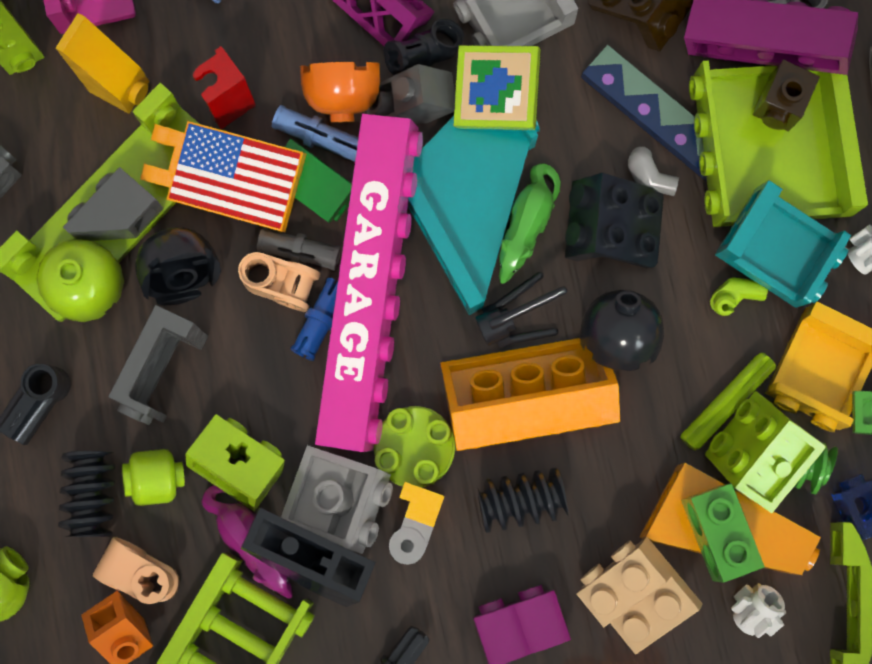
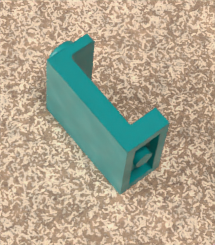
M768 180L754 190L715 253V256L795 308L810 304L811 302L816 303L828 286V283L824 280L830 270L836 269L847 256L849 249L845 246L851 235L846 231L832 232L778 197L783 189Z

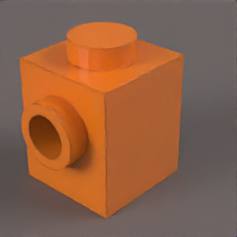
M118 591L81 614L89 644L110 664H128L154 646L145 619Z

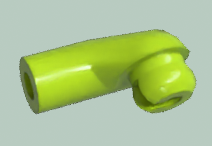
M732 277L727 279L713 292L710 305L718 315L728 316L734 312V308L743 299L765 301L768 289L754 280Z

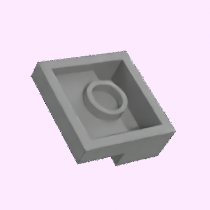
M307 445L281 518L351 551L363 554L365 547H371L378 536L379 526L374 521L379 507H385L391 499L393 486L389 483L391 474Z

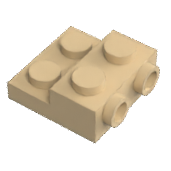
M648 537L636 545L631 540L626 542L611 555L614 562L606 568H603L599 563L581 577L580 580L584 585L577 593V596L603 628L611 624L635 655L694 615L703 605Z

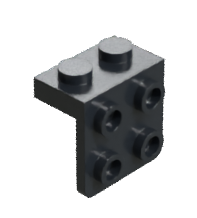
M599 173L572 181V189L569 195L568 228L565 234V258L582 261L603 256L643 268L655 267L659 256L663 194L651 187L606 173Z

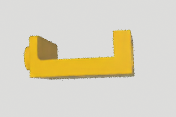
M819 302L806 307L765 394L775 398L774 404L787 412L796 414L799 410L813 417L811 423L823 430L835 432L836 429L842 430L851 427L854 420L849 417L852 412V392L862 390L872 368V328Z

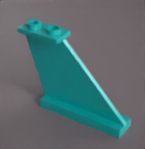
M453 116L422 148L420 156L414 158L413 173L417 174V188L415 196L413 198L409 197L408 208L468 315L477 312L484 306L528 151L536 146L537 132L540 131L537 120L535 130L460 129L454 127Z

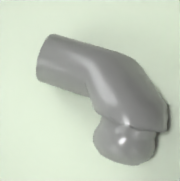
M640 146L633 149L628 158V168L635 182L651 187L662 194L674 196L679 177L659 173L652 158V153L648 148Z

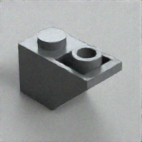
M417 64L380 82L378 97L366 112L370 115L409 118L415 124L429 123L448 115L455 110L452 72Z
M119 167L114 173L106 174L98 182L95 189L96 192L86 203L82 202L71 210L67 217L68 222L63 228L75 239L89 241L137 238L164 208L148 191Z

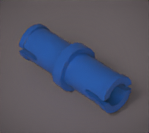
M333 278L326 279V283L313 308H308L304 316L307 320L295 343L290 348L295 354L301 357L305 355L306 359L310 361L315 360V355L328 330L332 328L338 281L335 284V279Z

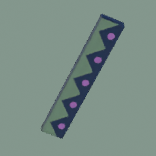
M607 45L584 70L581 78L707 182V176L701 175L699 158L701 152H704L703 139L697 138L695 135V116Z

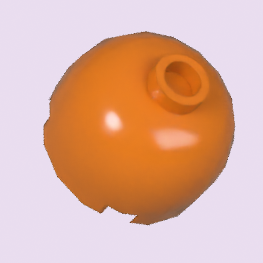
M354 62L309 64V66H300L302 91L306 101L315 111L330 114L331 122H355L354 114L367 111L378 97L380 89L379 63L366 62V66L356 67Z

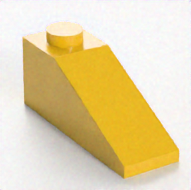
M77 13L56 46V50L90 93L130 114L133 107L139 105L145 99L150 81L138 64L85 16Z

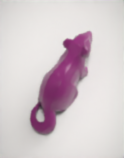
M215 485L209 487L204 492L201 503L207 512L217 515L216 524L218 532L225 545L230 550L235 551L245 561L247 568L254 573L253 580L262 583L267 588L276 591L288 599L292 598L293 590L288 577L240 549L255 514L242 503L230 504L216 501L217 494L226 492Z

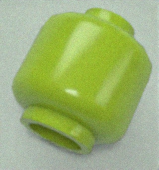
M167 449L134 452L129 458V463L122 464L125 497L131 496L133 502L138 506L172 502L175 499L177 487H184L183 463L174 462L172 453Z

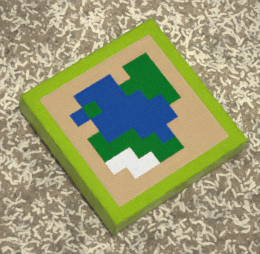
M459 46L454 127L460 129L535 130L541 53L539 46Z

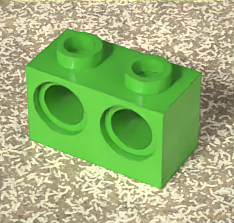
M732 483L720 485L681 500L712 581L724 583L765 568Z

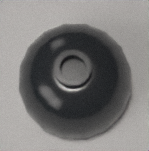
M184 227L162 229L150 236L139 248L135 262L136 275L143 296L148 300L149 296L154 297L157 304L164 306L182 304L196 299L202 295L201 291L197 289L205 286L208 282H210L212 287L217 282L221 273L219 260L209 241L195 230Z
M629 290L610 291L596 298L587 309L580 330V345L583 350L586 345L587 349L593 353L592 360L613 370L632 371L639 369L640 363L647 362L648 360H650V364L653 363L661 351L664 339L663 317L655 303L646 296Z

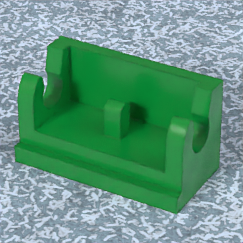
M290 139L285 148L307 154L295 198L328 223H331L333 219L338 221L349 207L352 183L303 146Z

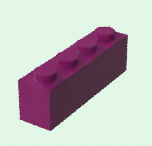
M693 0L684 40L687 53L692 56L778 66L784 59L805 70L848 75L858 31V12H852L841 6H831L827 9L809 7L802 2L779 4L770 3L767 0Z

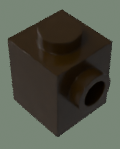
M783 59L770 74L753 115L762 119L763 123L772 129L789 132L802 119L820 76Z

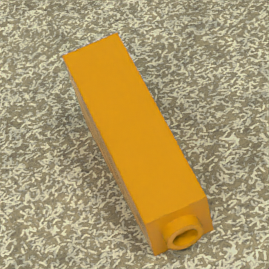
M687 463L678 464L639 537L642 539L648 537L653 543L701 553L681 500L725 484ZM735 490L765 568L795 575H802L804 570L809 571L819 556L820 550L816 546L821 537L776 512L770 513L747 496Z

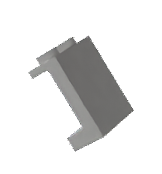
M456 0L453 2L463 24L468 22L475 34L472 35L475 46H533L574 25L579 9L574 0Z

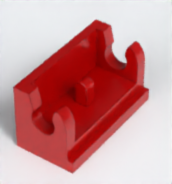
M222 46L214 50L216 55L196 68L193 78L195 81L203 79L208 73L217 75V82L212 86H208L201 96L214 117V121L220 129H223L255 107L256 104L245 77Z

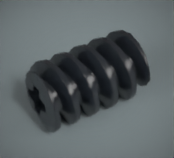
M70 451L61 455V460L73 464V467L62 470L60 475L65 479L73 481L72 484L60 488V494L72 498V501L59 505L60 511L71 515V518L58 522L59 528L70 532V535L65 537L113 536L111 530L101 527V523L113 519V514L103 511L101 508L114 502L113 497L102 493L103 489L115 485V481L103 477L104 472L116 469V464L104 460V456L114 452Z
M556 467L550 469L548 481H546L542 472L538 470L533 473L532 484L529 483L524 473H520L517 475L515 487H513L507 476L501 477L498 490L491 479L485 480L483 492H480L477 488L481 517L486 533L491 532L492 523L495 519H497L502 530H507L509 517L512 516L519 527H524L526 514L531 515L535 524H540L542 511H547L552 522L557 521L559 508H563L568 516L563 479Z

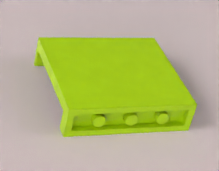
M709 60L702 61L694 75L690 77L689 93L691 99L696 100L698 114L695 115L694 130L696 137L703 139L704 152L700 154L699 167L701 175L707 176L708 190L705 193L704 202L706 213L712 215L713 227L733 226L754 190L768 180L783 189L778 197L812 219L853 217L868 206L847 75L807 70L820 76L802 119L788 132L786 130L772 129L766 126L762 119L753 115L768 78L777 66L710 70Z

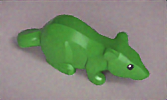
M541 163L532 167L530 171L531 184L527 185L518 194L513 203L509 217L511 222L509 228L506 229L503 240H501L502 248L499 254V280L501 284L508 282L524 265L526 259L533 255L537 243L536 238L539 233L545 231L551 212L555 207L554 202L560 193L561 181L558 173L550 165ZM545 175L549 177L554 186L553 194L545 183L543 177Z

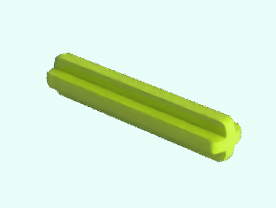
M765 353L756 355L681 434L683 442L694 451L700 449L737 410L739 405L776 369L775 362Z

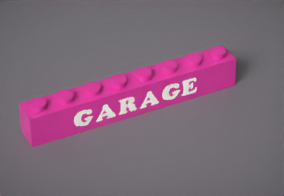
M362 114L315 445L368 452L373 451L374 444H379L383 423L381 419H378L380 403L385 402L388 393V379L383 378L386 361H391L394 351V338L389 337L391 321H396L400 308V298L395 296L397 279L403 278L406 265L405 255L401 254L403 238L409 237L411 230V214L407 213L409 197L413 198L415 196L417 188V174L413 173L414 158L420 156L423 145L422 132H418L419 127L409 118Z

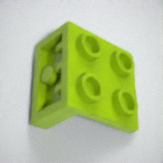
M755 391L749 399H746L739 405L734 418L726 428L715 435L705 456L732 483L735 489L770 513H773L824 451L826 446L785 416L763 395Z

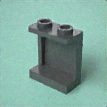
M155 305L108 396L120 403L117 411L147 425H150L153 418L164 423L167 415L149 407L148 402L179 341L202 350L208 335L193 322Z

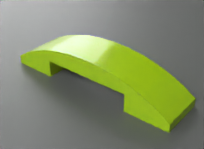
M830 523V565H847V650L830 649V664H869L872 656L871 562L860 535L852 523Z

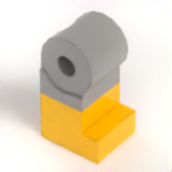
M407 482L404 483L399 498L410 501L401 528L392 535L389 542L390 554L394 560L401 564L409 565L416 563L422 558L445 496Z

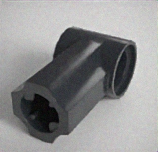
M34 364L29 366L23 372L20 388L0 416V432L22 445H28L56 402L63 400L68 395L71 387L69 375L63 369L51 365ZM49 373L53 380L52 387L44 394L40 389V381L45 374Z

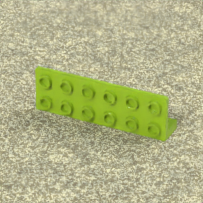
M161 83L132 111L141 125L30 240L16 230L0 247V272L14 280L59 322H63L66 318L52 311L39 294L36 279L39 264L51 248L60 242L75 239L63 226L68 222L67 217L71 210L82 202L86 203L96 192L95 189L98 182L106 174L114 173L120 167L148 191L164 208L137 238L94 241L109 250L118 262L177 203L166 200L169 192L168 187L140 180L144 164L168 170L174 147L162 145L151 140L155 124L180 132H185L187 121L199 124L179 106L172 92Z

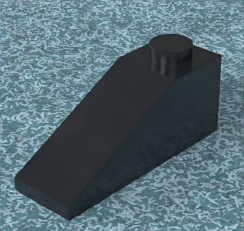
M262 508L258 509L240 548L306 589L344 607L360 602L376 563Z

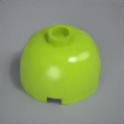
M83 239L63 241L51 248L40 262L36 278L39 294L48 307L67 320L78 322L100 319L107 314L105 312L120 299L124 284L121 265L111 252L94 241Z

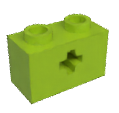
M216 414L186 452V466L252 511H255L283 473L285 460L281 458V452L274 445L267 441L257 442L247 435L248 431L239 422L231 418L224 420ZM240 455L245 457V463L240 460L235 465L230 463V457L233 459H237Z

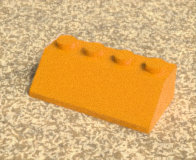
M580 338L440 362L457 451L619 423V386L613 369L602 366L592 360L593 353L587 349L586 345L583 350L580 345Z

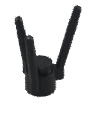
M537 272L495 303L482 308L483 314L476 316L475 319L487 346L497 343L499 349H502L514 343L556 336L559 332L557 328L541 329L513 335L509 333L516 330L513 319L566 294L567 288L562 286L511 311H508L507 308L502 309L543 278V273Z

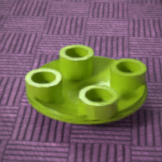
M409 406L395 409L389 413L388 417L382 422L383 428L379 444H374L377 468L391 474L389 480L402 487L405 482L421 488L434 484L446 474L454 459L455 439L451 427L440 414L426 407Z

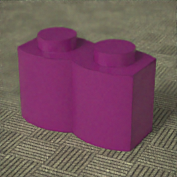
M541 584L518 592L520 600L504 605L502 598L478 606L480 614L472 616L488 664H506L571 640L554 590L544 591Z

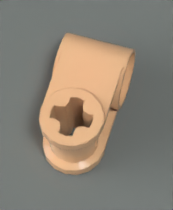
M260 252L246 255L241 260L238 269L239 277L249 292L302 312L308 310L309 305L306 302L313 282L319 280L321 275L320 272L306 265L285 261ZM258 265L267 267L269 275L263 282L254 283L248 280V274L253 267Z
M112 537L92 575L101 583L122 591L146 604L163 602L173 598L178 592L180 585L179 576L175 569L148 555L140 547L118 537ZM159 576L157 583L162 586L160 591L152 592L154 584L150 582L151 577Z

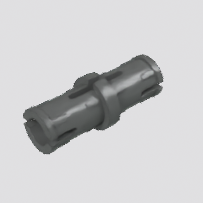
M263 227L258 237L257 252L291 259V262L300 264L304 262L336 271L341 255V246L307 239V234L298 233L297 236Z

